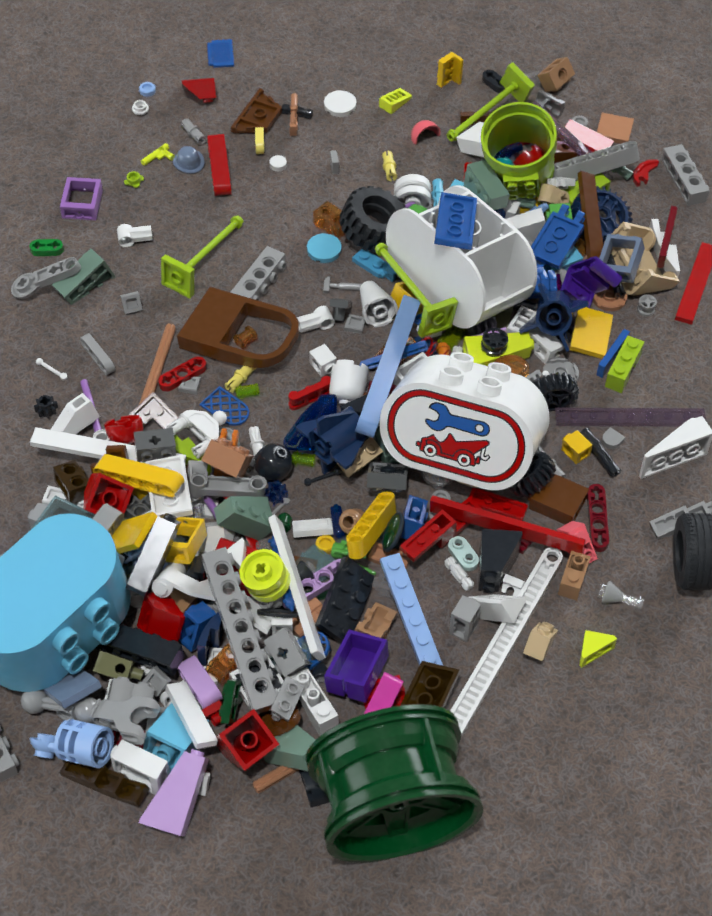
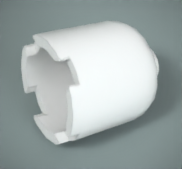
M337 360L336 364L333 363L329 387L332 399L341 406L362 397L366 389L369 367L363 363L361 366L355 365L353 360Z

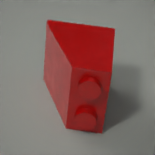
M255 709L246 713L216 736L218 740L216 746L223 756L243 771L279 745Z

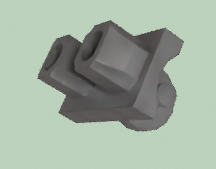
M542 90L538 91L537 99L534 102L535 105L543 108L555 118L560 117L565 106L564 101L558 100L552 94Z

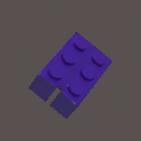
M348 630L324 675L326 692L340 696L347 694L348 698L366 703L389 657L387 639Z

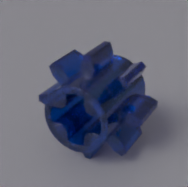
M279 480L268 482V488L265 489L264 494L268 501L272 502L273 505L283 504V497H288L286 484L282 485Z

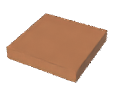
M602 113L597 133L613 140L614 143L628 142L634 119Z

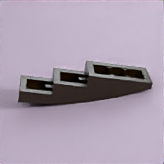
M66 761L59 772L61 776L137 807L141 805L149 790L147 784L128 779L126 774L109 770L105 765L101 768H94Z

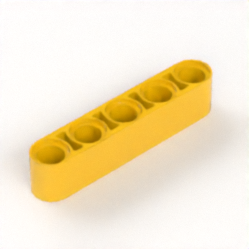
M104 454L93 468V473H101L136 489L167 497H174L184 482V477L176 471L109 454Z
M386 491L378 494L347 535L348 556L351 559L365 557L387 527L390 519L396 514V502L393 492Z

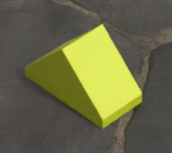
M585 630L579 663L581 668L614 649L617 638L614 635Z

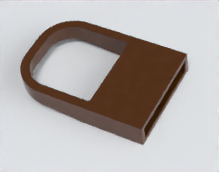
M209 287L178 333L177 339L180 349L223 362L253 368H265L281 362L289 354L298 339L299 324L296 316L285 308ZM247 315L284 322L291 327L282 345L274 352L268 354H255L228 346Z

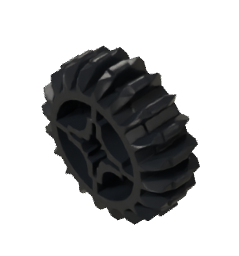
M559 372L555 374L550 373V375H543L542 378H537V381L532 382L543 394L549 412L563 410L566 407L569 408L570 404H574L575 400L578 399L579 388L571 374L566 375L565 372L562 374Z
M535 452L526 474L516 484L508 487L509 490L520 498L528 497L530 494L534 495L537 491L540 492V489L546 487V484L551 482V478L555 476L556 465L546 452Z

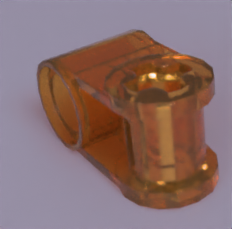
M229 644L225 645L205 668L206 672L217 678L218 683L221 685L229 679L230 673L237 668L234 658L227 657L228 654L232 653Z

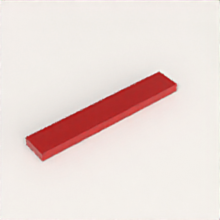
M701 243L675 316L677 321L690 325L693 323L712 269L711 244Z

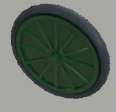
M401 512L393 515L385 529L382 540V548L385 552H390L400 539L404 527V515Z

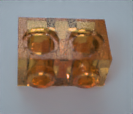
M326 201L313 211V223L316 227L323 229L338 239L345 235L339 221L341 209Z

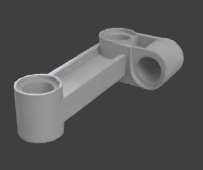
M195 460L188 461V485L190 495L194 498H201L203 496L264 497L267 482L262 476L256 475L251 478L208 476L207 463Z

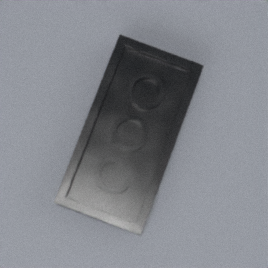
M348 556L342 557L315 626L341 644L348 630L355 631L376 577Z

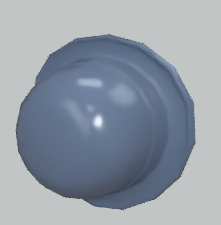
M184 146L175 155L173 164L178 170L190 174L201 171L205 160L203 155L195 148Z

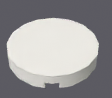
M333 91L325 97L324 108L332 116L345 117L350 115L352 111H355L356 99L347 91Z

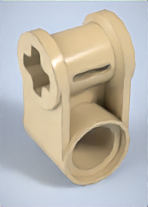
M541 184L538 202L547 203L548 205L569 203V194L554 185Z

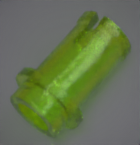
M258 383L244 386L239 384L238 387H235L236 397L243 399L246 396L259 395Z
M299 450L292 452L294 465L314 466L315 454L301 453Z

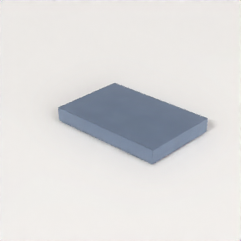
M82 669L76 674L68 673L58 683L42 690L61 707L67 708L97 691L102 686L98 679Z

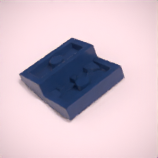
M219 612L207 623L197 644L198 660L203 666L207 664L210 647H220L223 624Z

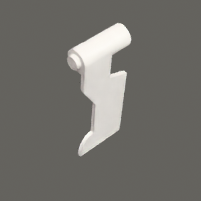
M169 562L152 583V591L161 598L169 596L176 588L187 595L215 601L208 579L199 582L185 575L186 569L181 563ZM225 588L223 590V592L228 595L234 592L231 588ZM246 595V608L251 610L254 622H251L252 625L267 634L272 627V617L257 614V609H262L258 601ZM238 607L230 608L238 613L240 612Z

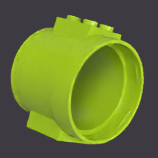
M513 102L494 110L487 117L481 129V146L485 160L509 192L510 200L539 197L541 184H547V179L552 178L554 174L557 131L552 117L543 108L527 102ZM517 142L535 144L546 152L537 161L518 166L504 164L494 158L502 148Z

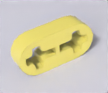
M255 127L256 154H264L263 127Z

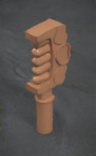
M295 93L291 94L290 136H297L298 95Z

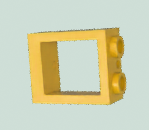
M178 517L176 520L180 521L181 524L176 535L191 537L187 543L173 542L166 562L191 564L207 536L205 520Z

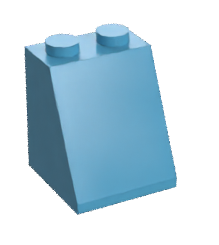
M172 703L148 729L143 750L168 761L170 772L184 751L191 753L192 749L197 750ZM157 740L163 742L159 747L154 746Z

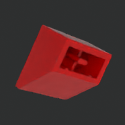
M149 593L144 597L137 628L145 633L157 634L163 639L178 642L185 616L170 595L161 598L154 593Z

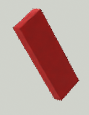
M475 487L472 488L469 496L483 510L523 521L528 509V504Z

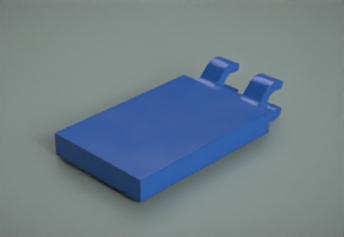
M562 204L558 213L554 211L551 213L531 245L536 260L558 270L584 230L583 222L585 221V213L582 211H578L573 220L567 218L570 213L568 211L570 206Z

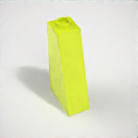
M520 332L507 333V348L505 353L499 357H490L486 355L485 351L481 350L483 335L465 336L462 349L463 353L469 354L474 358V363L488 366L489 363L493 362L505 364L508 360L511 364L530 357L531 350L534 349V340L530 338L529 332L521 334Z

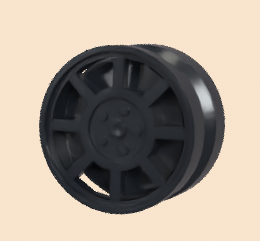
M500 328L485 330L482 336L481 350L485 351L486 355L490 357L503 355L508 344L507 333Z

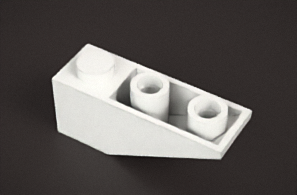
M81 393L66 404L51 430L76 435L100 416L92 402Z
M306 667L290 675V678L305 686L299 700L319 736L339 725L337 712L309 669Z

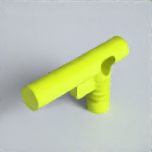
M165 143L143 158L141 164L145 166L155 158L160 160L163 157L172 161L175 155L167 151L169 145Z

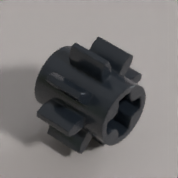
M43 395L36 399L37 405H34L35 412H38L39 417L49 418L53 414H57L58 403L54 401L53 396Z

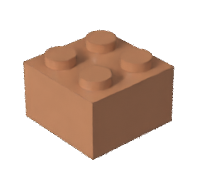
M223 437L211 439L201 461L235 478L244 477L253 459V455L249 454L250 450L242 446H233L232 441Z

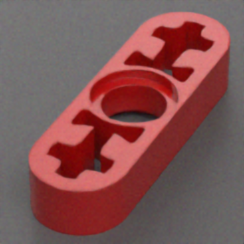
M200 356L193 357L162 374L158 379L159 388L162 391L169 392L179 387L182 382L203 374L207 369L206 360ZM180 372L188 373L184 377L178 376V373Z

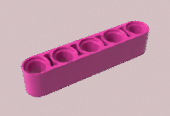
M384 672L364 714L392 707L404 681Z

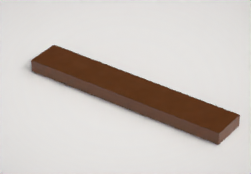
M580 171L577 174L581 209L585 213L583 225L587 259L594 256L600 258L603 249V239L595 175Z

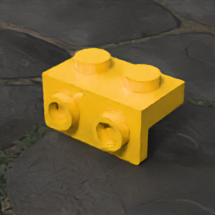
M450 52L438 61L437 85L442 88L451 81L458 85L462 83L463 59L460 56Z

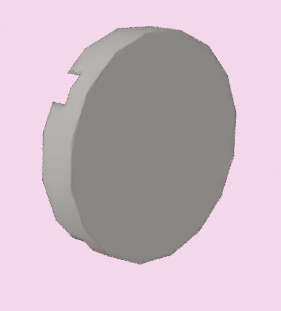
M565 358L549 360L542 370V373L543 371H548L549 375L550 373L555 374L557 372L560 374L565 372L566 375L571 374L576 382L579 378V369L576 364L568 362L569 360Z

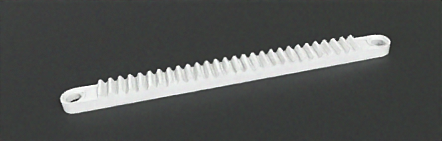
M549 547L544 550L518 594L520 597H526V602L515 622L501 623L450 710L457 717L461 737L464 735L465 730H467L477 709H479L492 683H494L495 678L498 676L499 671H501L503 664H505L506 659L509 657L510 652L513 650L514 645H516L517 640L520 638L521 633L524 631L525 626L558 571L563 558L562 552L559 549ZM555 555L558 560L554 562L549 561L547 556Z

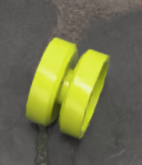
M260 549L250 553L242 561L239 569L241 581L250 595L260 602L276 601L289 589L291 582L290 573L280 556L272 550Z

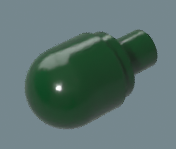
M281 513L278 515V518L283 523L285 532H288L292 524V517L288 513Z

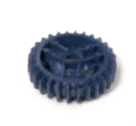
M596 186L599 211L606 214V218L600 217L604 245L607 234H612L619 227L616 224V214L620 225L622 222L631 223L633 218H631L632 212H629L630 206H626L627 201L621 200L623 196L618 197L617 192H611V188L606 191L605 187L600 190ZM580 193L575 197L570 206L573 219L578 211H582ZM584 230L582 231L579 238L582 236L585 238Z

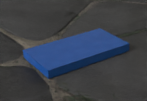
M441 192L434 244L471 250L477 198Z

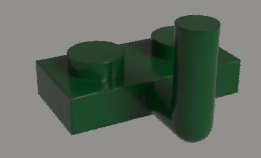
M229 679L224 684L223 693H221L223 699L220 700L224 702L219 710L220 723L231 724L235 722L237 706L242 702V698L239 696L242 680Z

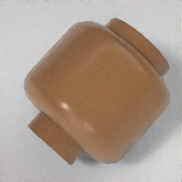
M357 508L345 510L339 517V525L342 531L349 534L365 512Z

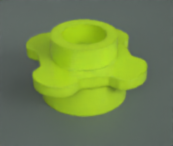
M136 171L129 172L127 179L124 180V184L138 188L144 177Z

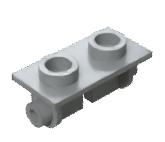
M289 676L285 677L270 709L274 721H279L283 718L289 721L305 687Z

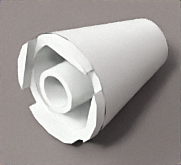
M366 281L360 286L362 314L366 323L374 327H382L393 321L392 318L398 312L396 301L374 281Z

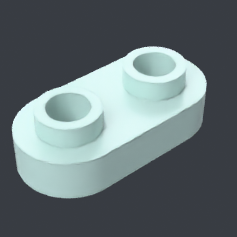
M460 536L451 538L448 542L449 553L465 571L475 570L479 563V557L465 538Z

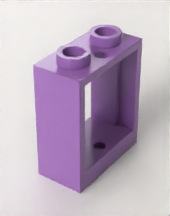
M67 177L60 204L62 218L96 220L103 192L101 179ZM71 191L94 192L91 204L69 202Z

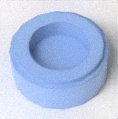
M151 82L142 83L139 86L140 94L145 97L153 96L156 92L155 85Z

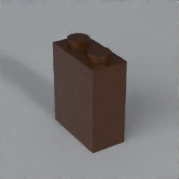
M554 474L555 476L551 478V482L546 484V487L540 489V492L537 491L534 495L530 494L527 500L530 501L528 509L566 525L576 520L587 499L589 488Z

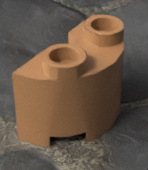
M375 602L371 609H367L364 615L365 620L358 622L355 631L386 639L391 631L389 629L391 623L396 619L397 611Z

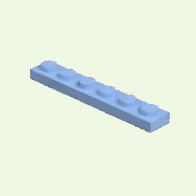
M400 553L380 558L381 567L419 665L421 661L443 665Z

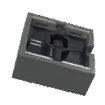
M370 461L367 474V488L375 491L391 489L393 492L406 490L408 466L399 463Z

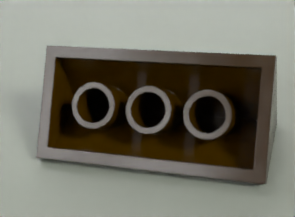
M421 661L400 706L433 705L444 708L460 674V669Z

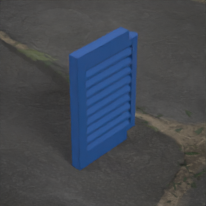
M232 39L212 40V42L207 43L209 66H213V68L234 67Z

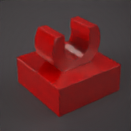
M220 700L202 709L205 718H210L214 727L221 722L219 710L222 703Z

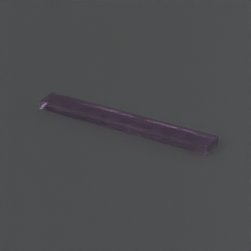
M555 408L556 426L680 427L687 420L703 416L706 421L704 408Z

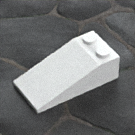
M703 416L687 420L644 455L639 474L640 479L707 455L712 440V429Z

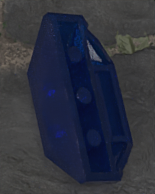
M335 394L320 395L318 401L312 403L300 415L283 439V445L288 450L317 451L315 446H310L309 440L297 431L295 426L302 422L316 420L324 415L337 413V396Z

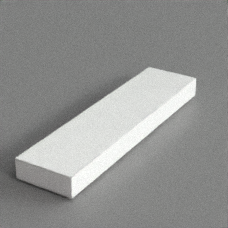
M187 682L166 684L165 690L195 748L216 746L218 740Z

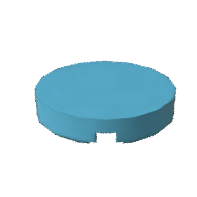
M317 234L311 237L307 244L308 256L314 261H320V263L333 262L342 251L340 240L331 234Z

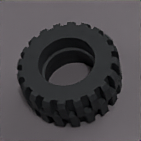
M364 186L354 190L349 195L340 213L339 221L344 234H347L346 237L349 241L352 240L354 245L362 247L365 251L371 250V252L376 253L375 247L377 244H386V228L390 217L394 212L405 208V205L399 201L396 195H392L388 190H382L383 188L368 186L366 188ZM368 216H371V217L376 218V219L379 220L381 223H378V222L372 220V219L369 218Z

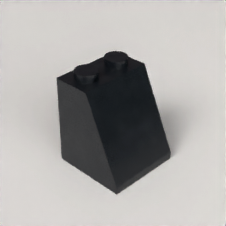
M482 529L479 548L478 591L493 593L500 590L505 574H509L519 556L522 531Z

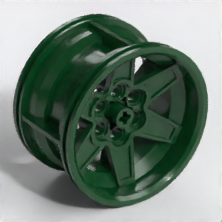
M403 705L384 708L349 719L326 731L311 744L305 758L310 777L318 783L322 791L329 797L332 809L324 830L327 851L332 857L347 862L367 863L419 853L457 838L480 820L483 814V805L479 792L470 785L467 779L457 775L454 766L458 755V744L461 740V730L454 713L433 705Z

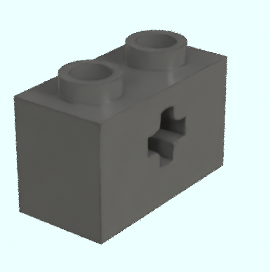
M173 428L134 432L137 462L176 456Z

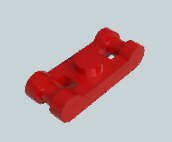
M323 376L321 381L316 384L307 386L298 392L291 391L288 394L289 408L295 411L330 395L331 377Z

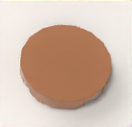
M610 285L608 290L595 293L592 301L598 308L612 312L620 310L625 306L628 294L620 297L618 293L619 298H616Z

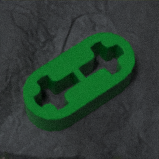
M37 239L29 245L31 254L34 256H58L64 251L63 243L59 239Z

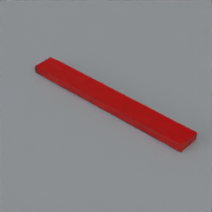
M432 495L430 499V512L437 514L443 509L453 519L493 530L522 531V539L570 553L575 551L583 554L585 539L438 496Z

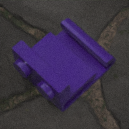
M597 256L569 266L560 291L568 295L571 300L588 301L589 306L587 308H590L594 294L608 290L610 285L616 287L621 282L622 276Z

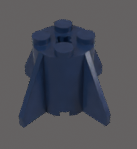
M539 283L538 288L542 297L538 301L536 315L519 329L520 334L538 327L543 333L545 332L551 336L559 335L566 352L570 351L566 331L571 325L573 312L589 306V303L585 300H571L563 291H549L542 283Z
M348 406L339 413L324 415L316 420L302 422L295 426L296 430L309 440L310 446H315L317 450L315 454L321 461V470L324 475L331 471L337 463L345 470L350 468L363 444L369 439V436L355 432L360 416L351 406Z

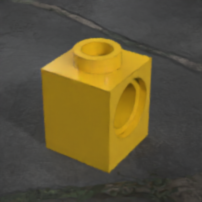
M576 430L563 438L561 450L575 464H578L590 456L592 444Z

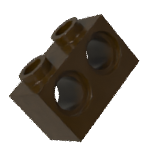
M75 460L54 466V481L61 489L68 503L72 505L83 501L84 491L89 481V478L85 476L83 467L79 466Z

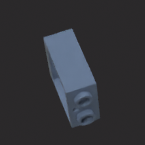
M607 234L599 259L622 276L621 282L633 283L645 249L643 240L637 236ZM612 247L634 249L628 266L607 264Z

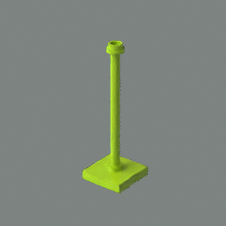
M512 62L508 65L500 81L506 89L455 130L450 129L446 134L448 140L451 142L456 141V137L510 93L518 102H526L535 84Z
M238 215L233 216L230 220L231 223L187 264L165 254L161 258V284L191 299L194 295L193 267L235 228H241L243 219Z
M384 243L377 244L375 247L376 254L384 257L424 306L418 335L423 338L451 328L458 305L457 299L452 297L431 304L387 250L388 246Z

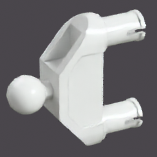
M187 410L180 414L179 419L167 425V428H173L174 435L187 428L203 441L191 449L193 455L199 459L204 455L211 439H218L219 425L225 424L227 416L223 411H216L213 416H210L205 411Z

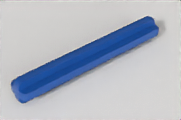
M426 340L405 346L401 359L427 351L428 344ZM382 354L361 361L360 366L363 363L369 367V370L377 368Z

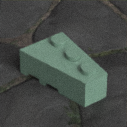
M482 160L467 164L463 186L473 192L493 210L507 207L510 194L487 161Z
M92 249L84 253L78 260L81 265L78 273L52 284L57 292L71 305L90 294L89 290L96 286L98 288L103 285L102 282L108 278L114 279L116 277L106 262Z
M230 496L214 508L217 525L258 541L272 532L268 520L272 516L267 497Z

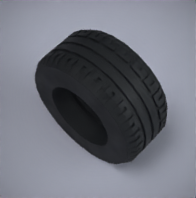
M683 513L677 518L673 540V563L677 585L683 590L712 589V514Z

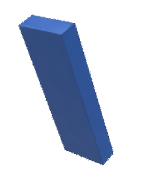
M622 330L599 363L597 376L603 378L627 335L629 336L630 331Z

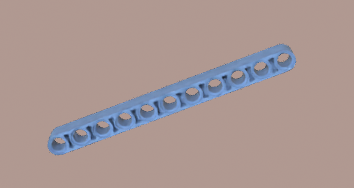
M404 295L359 417L355 429L357 433L371 438L374 437L382 407L387 400L420 305L418 299Z

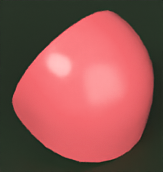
M422 120L414 125L411 139L414 144H417L418 136L425 129L432 130L437 136H440V128L432 121Z

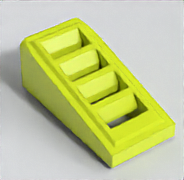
M399 88L382 96L379 99V107L393 114L408 102L412 95Z

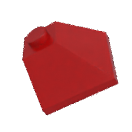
M214 78L182 80V86L199 100H203V103L213 102V99H216Z
M93 473L90 475L84 491L83 510L96 515L99 509L107 503L125 514L134 487L104 474Z

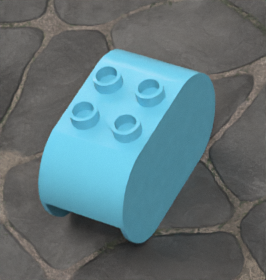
M78 514L51 516L38 523L0 557V685L20 692H31L48 688L58 683L68 673L76 674L82 670L88 661V654L100 643L102 645L110 643L118 634L119 625L126 617L130 607L131 591L126 589L128 580L114 541L109 532L97 521Z

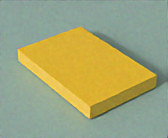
M587 307L577 310L570 350L603 359L607 352L613 315Z
M153 511L123 520L111 536L119 554L141 547L157 519V515Z

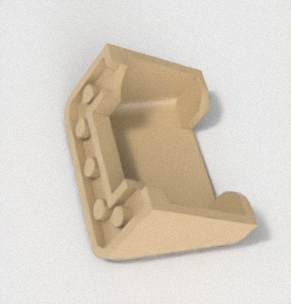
M622 222L612 233L613 235L620 234L622 236L640 237L645 247L634 282H622L626 294L635 296L674 288L680 282L674 272L667 271L662 275L649 251L656 242V236L652 228ZM612 247L611 251L615 264L628 266L634 249Z

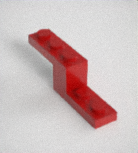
M470 497L462 502V504L482 509ZM442 509L402 543L400 550L415 562L434 544L442 549L451 538L457 536L470 523L453 519Z

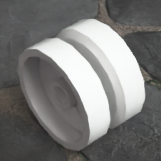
M408 174L399 178L394 184V196L396 195L404 205L415 202V204L427 209L431 208V184L424 176Z

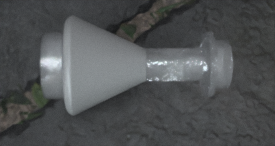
M608 581L607 584L602 583L597 597L602 599V604L624 602L635 606V611L637 609L641 610L644 598H641V595L638 598L626 595L611 581Z

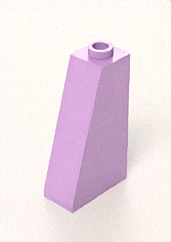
M194 749L191 750V753L183 752L141 816L139 823L175 835L185 836L209 761L208 758L203 757L204 752Z

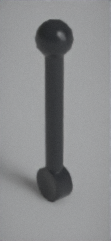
M337 468L333 472L313 479L306 478L304 484L310 486L313 482L333 475H341L342 470Z

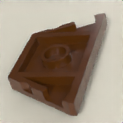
M259 88L231 126V132L255 133V127H263L264 133H267L282 113V107L274 102L272 97H267L262 88Z

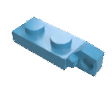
M361 249L352 257V262L377 278L385 277L391 282L397 278V273L386 261L368 250Z

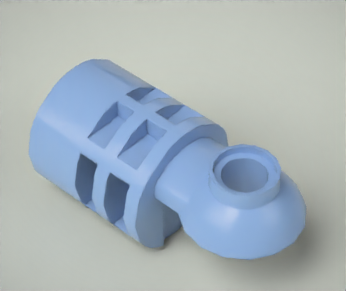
M69 719L61 723L55 736L38 733L37 737H30V742L35 749V756L53 758L55 753L57 758L61 760L101 768L110 759L114 746V735L109 727Z

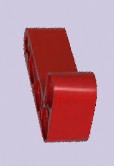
M224 134L207 135L214 196L231 195Z

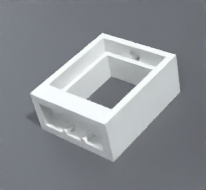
M123 739L111 751L110 757L114 771L126 774L128 779L147 784L149 787L148 792L156 795L170 774L168 761Z

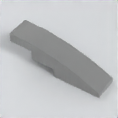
M702 501L689 508L682 506L649 521L658 539L674 535L677 518L683 513L712 514V501L708 503Z

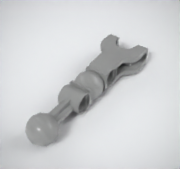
M43 690L24 692L21 697L22 708L30 714L41 713L44 709L57 711V715L63 720L74 719L109 727L111 730L120 732L123 740L137 745L143 744L147 737L142 727L138 725L139 722L145 718H156L161 709L154 699L143 696H134L124 702L96 700L92 697H85L67 708L61 707L50 697H47Z

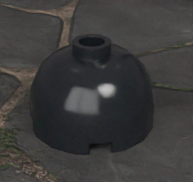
M267 444L254 456L256 472L267 481L271 479L276 480L275 482L277 483L281 482L292 470V454L281 444Z

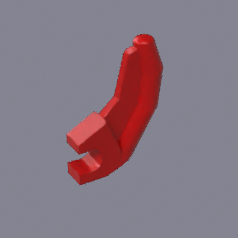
M657 159L647 160L640 163L634 169L632 178L637 187L640 186V181L648 184V173L658 167L659 161Z

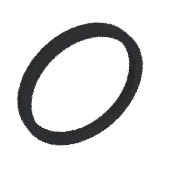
M257 609V614L280 618H295L299 616L298 612H291L290 610ZM267 612H279V613H287V614H275V613H267Z

